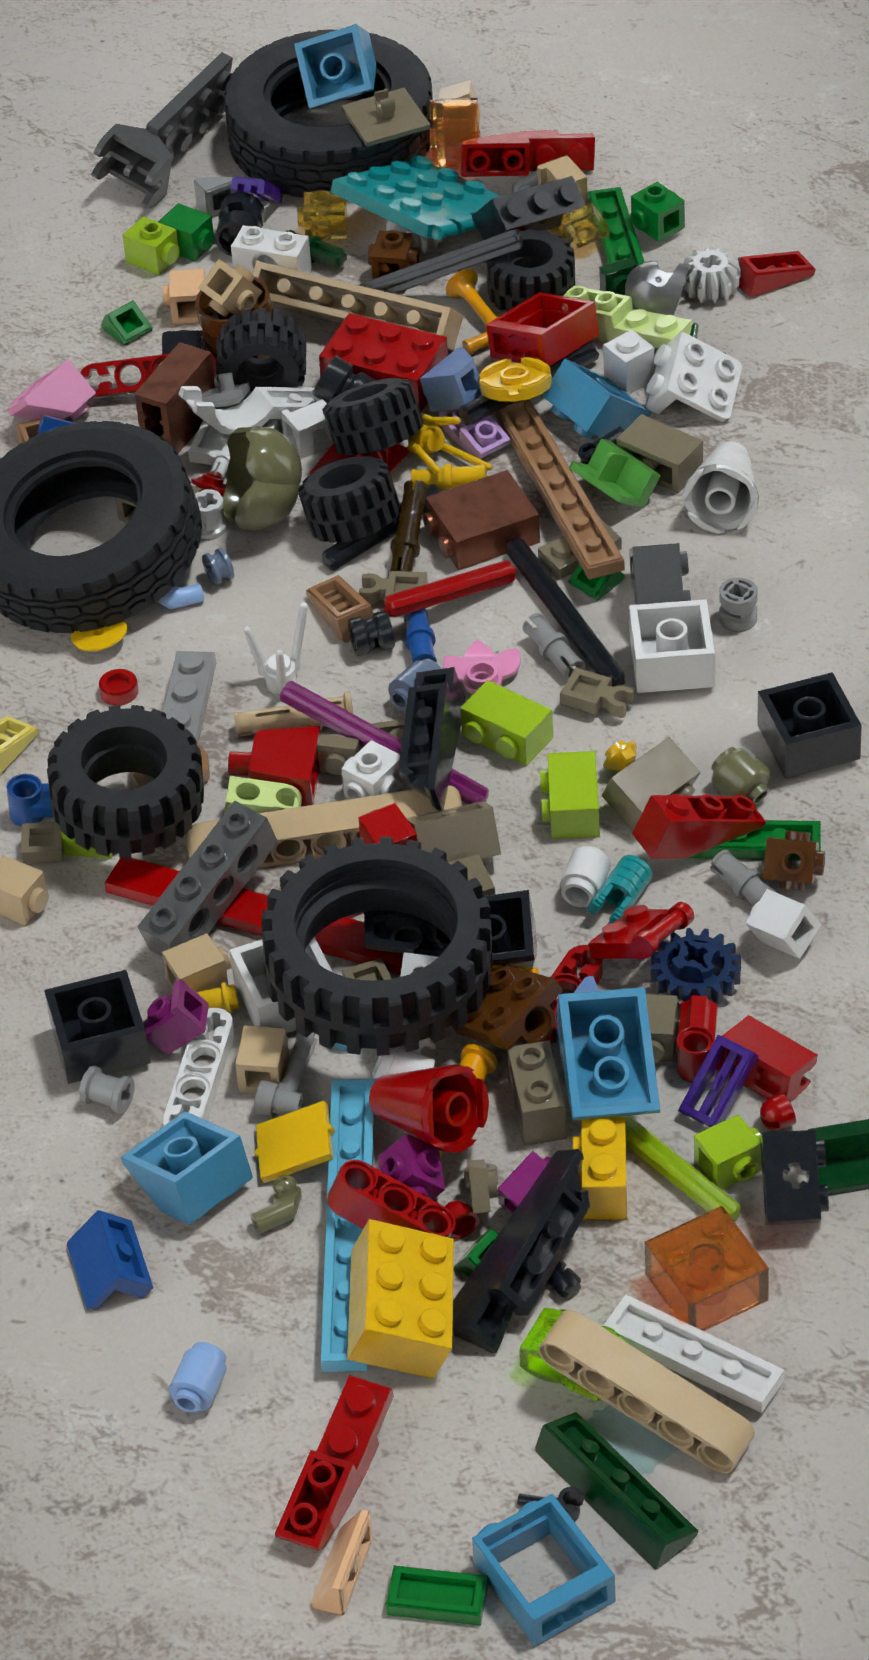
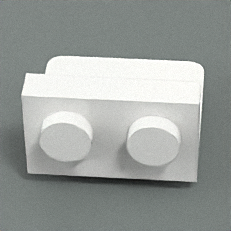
M680 332L667 345L662 344L655 354V373L651 377L646 392L649 393L646 409L660 414L677 399L720 422H725L729 419L742 370L741 363L737 359L684 332Z

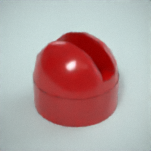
M780 1092L762 1103L760 1108L761 1121L768 1129L774 1131L784 1130L796 1124V1115L793 1107L783 1093Z
M454 1200L444 1206L455 1217L456 1225L451 1238L456 1240L463 1239L474 1232L479 1224V1216L477 1213L473 1214V1209L468 1203Z

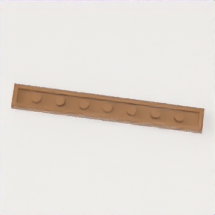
M530 399L516 401L496 411L495 417L498 423L511 439L510 443L587 578L593 579L624 571V558L572 470L569 469L568 463Z

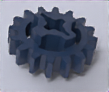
M687 928L686 936L680 937L673 932L670 934V944L662 941L658 944V952L651 955V982H656L657 994L667 992V995L677 996V999H681L683 1002L689 1000L692 995L707 996L709 1000L720 1005L722 1004V993L733 996L734 985H740L741 955L736 954V945L734 943L724 945V935L721 933L714 938L709 937V929L704 928L700 935H694L693 930Z

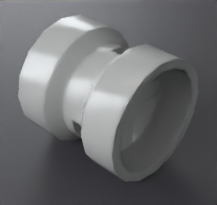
M732 578L726 580L720 586L719 602L721 606L719 608V621L727 630L743 632L751 629L757 623L756 603L758 588L754 582L745 578Z

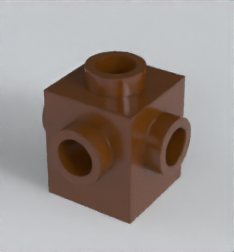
M379 230L375 244H370L368 249V264L372 266L373 279L420 262V249L414 246V233Z
M786 831L785 838L768 837L766 840L763 879L781 881V889L805 891V883L813 884L815 883L816 875L823 876L826 853L825 851H818L819 842L810 841V833ZM792 853L799 855L801 858L799 868L793 867L789 862Z

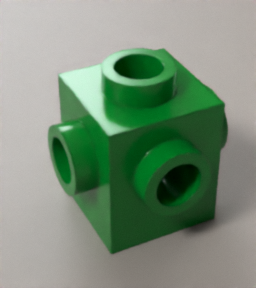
M657 181L631 195L630 218L632 224L659 243L685 228V200Z

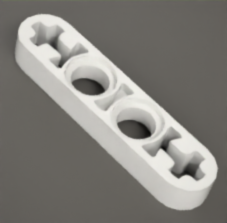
M209 1008L205 1033L187 1043L163 1116V1126L184 1111L206 1121L208 1120L234 1039L233 1020L230 1013L226 1010ZM214 1026H218L213 1035L214 1041L209 1040L208 1031H212ZM202 1055H209L215 1058V1061L207 1066H198L193 1063L196 1058ZM198 1087L205 1091L202 1096L195 1099L183 1096V1093L190 1088Z

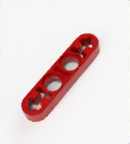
M211 353L213 374L215 378L217 375L216 358ZM169 354L92 363L86 365L80 373L85 380L91 378L92 371H97L101 377L111 376L108 369L115 367L114 379L118 387L111 389L112 382L99 383V389L94 390L96 393L92 397L136 393ZM135 366L140 370L141 378L136 385L127 386L122 382L121 373L124 368Z

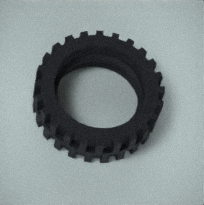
M380 837V843L364 844V838L351 839V846L338 849L336 844L324 847V855L317 859H314L311 855L304 857L299 861L300 870L297 873L287 870L280 877L281 891L276 889L270 891L267 897L268 910H263L261 919L265 977L271 1001H278L279 1014L287 1022L295 1018L296 1031L304 1037H308L313 1032L319 1035V1045L330 1049L333 1048L335 1043L346 1045L347 1053L360 1055L362 1048L377 1049V1056L390 1055V1048L405 1046L406 1052L418 1050L419 1041L430 1038L433 1043H436L446 1038L445 1029L450 1025L457 1029L461 1028L467 1022V1009L477 1011L483 1003V990H489L491 983L492 935L490 905L488 898H483L482 885L478 879L468 880V869L460 861H456L452 865L449 864L446 852L438 848H434L431 853L421 850V842L408 840L407 845L393 844V837ZM368 911H395L419 917L437 927L450 940L447 949L431 964L409 975L388 980H359L335 974L317 964L305 952V948L310 941L331 923L353 914Z

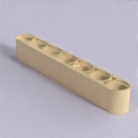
M448 786L444 810L463 806L459 791L453 786ZM413 789L259 813L267 817L278 843L258 868L296 863L308 855L317 859L324 855L323 848L332 844H336L338 849L351 846V839L360 838L358 817L392 803L397 804L406 818L439 810L432 806L430 799ZM220 819L196 823L186 833L189 859Z

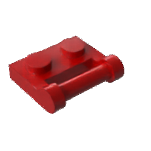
M677 902L670 909H648L646 905L630 907L614 923L604 926L602 932L588 943L591 958L647 959L658 950V944L675 930L686 928L693 922L695 918L694 911L685 902Z

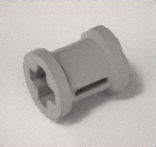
M90 1066L81 1080L79 1099L85 1104H91L94 1101L110 1106L114 1113L123 1114L128 1109L133 1098L134 1079L129 1076H123L119 1079L103 1074L99 1067Z

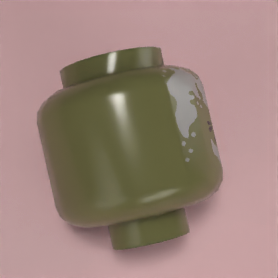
M730 747L716 758L711 766L713 771L711 783L723 796H747L757 805L770 791L767 787L771 777L770 769L747 747L739 749Z

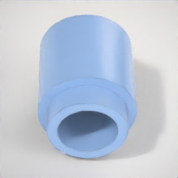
M197 1342L184 1353L168 1389L177 1407L191 1413L205 1411L210 1408L227 1370L225 1365L226 1355L220 1348L207 1342Z

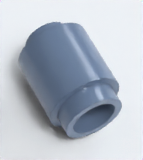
M431 659L413 662L389 684L388 691L393 705L397 709L406 712L409 688L417 687L416 673L441 669V667Z

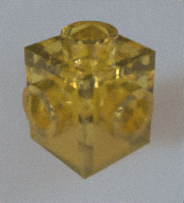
M331 191L304 192V205L297 207L298 228H305V236H319L323 242L347 240L348 214L346 200L331 193Z

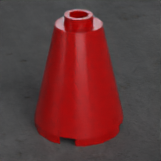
M454 1064L383 1075L371 1087L369 1104L372 1112L377 1117L443 1152L460 1153L475 1143L476 1139H472L477 1128H484L488 1118L489 1098L483 1079L476 1078L472 1072L475 1070L468 1066Z

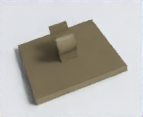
M405 87L388 92V89L374 92L372 97L341 105L342 111L366 147L431 129L430 123Z

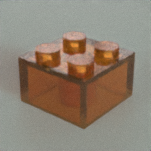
M723 1206L644 1241L645 1275L676 1318L691 1326L705 1331L769 1299V1267Z

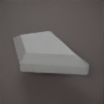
M223 373L218 375L220 387L201 393L203 402H212L215 408L239 404L250 392L249 383L234 385L232 373Z

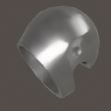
M658 261L644 262L634 268L627 277L625 296L632 298L634 309H644L648 312L674 316L689 267L679 263L673 272L665 273L660 270Z

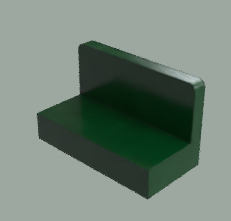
M869 1119L808 1129L816 1130V1141L824 1140L826 1167H818L819 1185H827L828 1196L869 1189Z

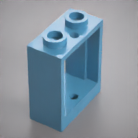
M553 1493L539 1501H531L525 1504L518 1513L499 1523H491L485 1526L476 1536L472 1537L474 1565L482 1575L488 1576V1584L534 1646L543 1643L616 1601L614 1573ZM551 1534L580 1572V1575L528 1603L499 1562Z

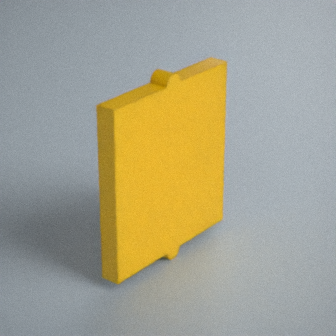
M325 1100L256 1125L258 1148L254 1151V1154L259 1160L260 1179L263 1183L334 1159L331 1135L334 1134L335 1130L330 1124L328 1105Z

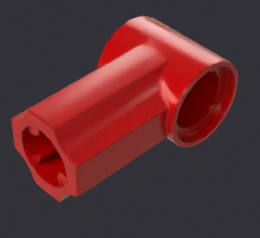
M692 995L689 1000L681 1002L679 1033L676 1038L677 1072L681 1079L693 1083L716 1039L718 1005L711 1002L707 996Z

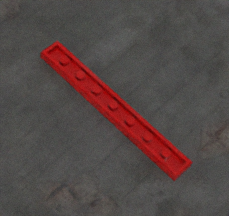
M120 858L104 882L105 891L109 894L154 906L180 871L135 858ZM242 888L216 924L262 936L261 919L263 910H268V895ZM344 917L331 923L315 936L323 954L359 964L382 958L388 972L401 975L403 954L367 949L363 921Z

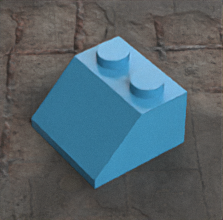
M358 24L294 44L309 109L312 110L374 90L376 60L369 32Z
M564 359L553 376L550 388L541 395L553 404L550 410L566 421H569V419L575 422L573 429L588 439H592L594 435L601 438L619 426L625 431L641 414L649 417L652 413L606 376L567 359Z
M186 1111L121 1156L123 1165L159 1210L188 1225L202 1218L207 1211L226 1197L236 1193L241 1186L253 1178L240 1135Z

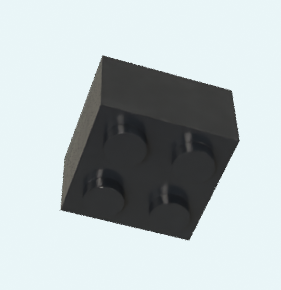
M833 672L758 691L757 725L785 778L860 759L862 725Z
M127 970L44 990L50 1024L68 1084L81 1081L90 1066L99 1067L102 1073L107 1075L151 1064L145 1027Z

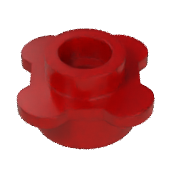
M203 473L202 477L191 479V483L202 490L211 489L218 491L222 497L225 493L226 484H223L224 478L221 476Z

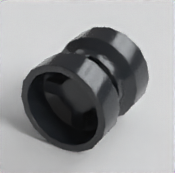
M387 611L374 613L369 619H363L360 616L348 619L350 640L356 656L368 654L371 649L376 647L381 650L395 647L394 633Z

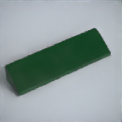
M577 1412L542 1426L535 1446L536 1452L571 1487L580 1489L584 1493V1500L653 1568H658L666 1563L697 1536L698 1530Z

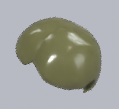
M267 427L237 428L229 435L227 440L230 460L225 486L226 490L223 494V513L230 522L237 524L240 529L245 531L269 528L283 521L292 512L296 504L302 477L301 459L291 441L275 429Z

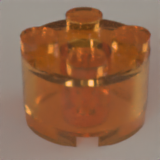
M478 98L430 100V119L432 120L430 147L432 149L433 164L440 168L461 167V142L481 137Z

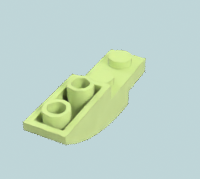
M573 286L564 295V297L595 302L600 334L596 338L605 343L633 330L654 347L655 352L662 344L667 345L680 332L688 335L691 332L692 320L673 315L648 312L644 309H634L630 296L615 294L610 291L589 289L584 286Z

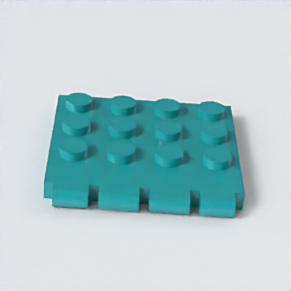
M414 156L411 160L403 162L394 161L391 165L383 167H371L370 170L360 173L351 172L348 176L333 179L331 193L422 237H431L436 240L476 230L477 227L472 215L492 198L500 196L485 189L483 183L466 180L460 177L457 171L449 168H440L432 164L433 161L424 156Z

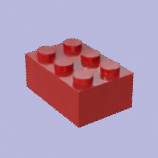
M348 313L319 355L320 377L334 356L337 355L353 365L354 374L364 372L376 380L388 378L408 379L421 413L428 401L424 395L420 378L448 356L447 337Z

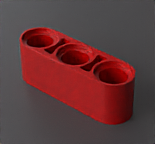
M350 1160L341 1166L327 1195L328 1205L333 1212L362 1229L367 1221L372 1219L450 1238L456 1225L455 1217L446 1207L360 1160Z

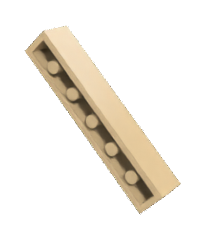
M256 261L253 275L265 282L273 307L342 323L348 313L362 315L446 336L448 350L454 351L463 316L450 307Z

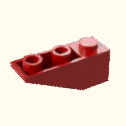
M678 794L651 795L632 834L651 859H686L765 826L766 820L755 808L753 801L747 798V796H712L708 794L702 796Z

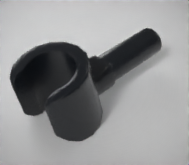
M566 1487L560 1491L556 1499L575 1522L579 1518L580 1509L570 1507L567 1504L573 1506L583 1505L584 1493L576 1487ZM519 1493L517 1503L524 1506L531 1501H539L545 1497Z

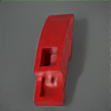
M534 130L495 134L462 141L461 177L529 176V171H536L537 166L566 155L580 170H594L595 136L593 133L559 134L558 130Z
M348 1376L317 1451L310 1450L275 1531L277 1538L316 1551H320L329 1540L349 1508L379 1446L377 1435L394 1397L392 1388L355 1376Z

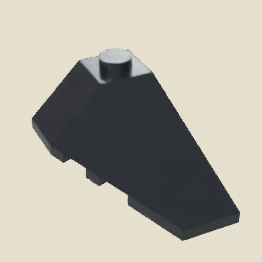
M529 890L483 896V898H488L490 905L492 966L535 961L538 954L536 926ZM395 911L364 912L365 945L367 949L439 957L450 944V940L442 931L419 917Z

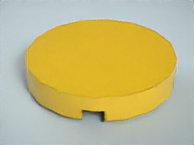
M529 357L521 358V363L512 364L511 359H502L491 363L479 374L481 394L496 401L515 402L531 399L543 394L552 384L549 365L539 359Z

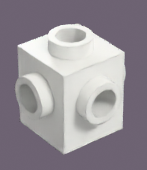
M371 740L355 756L350 757L342 768L344 796L348 799L399 792L405 785L398 771L400 754Z

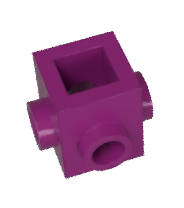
M406 1133L378 1156L380 1171L433 1200L445 1191L440 1152L429 1144Z

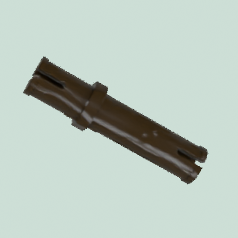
M412 480L406 481L404 484L397 533L390 545L392 551L390 571L413 572L415 558L420 554L418 538L425 497L428 491V486L422 481H415L414 490H412Z

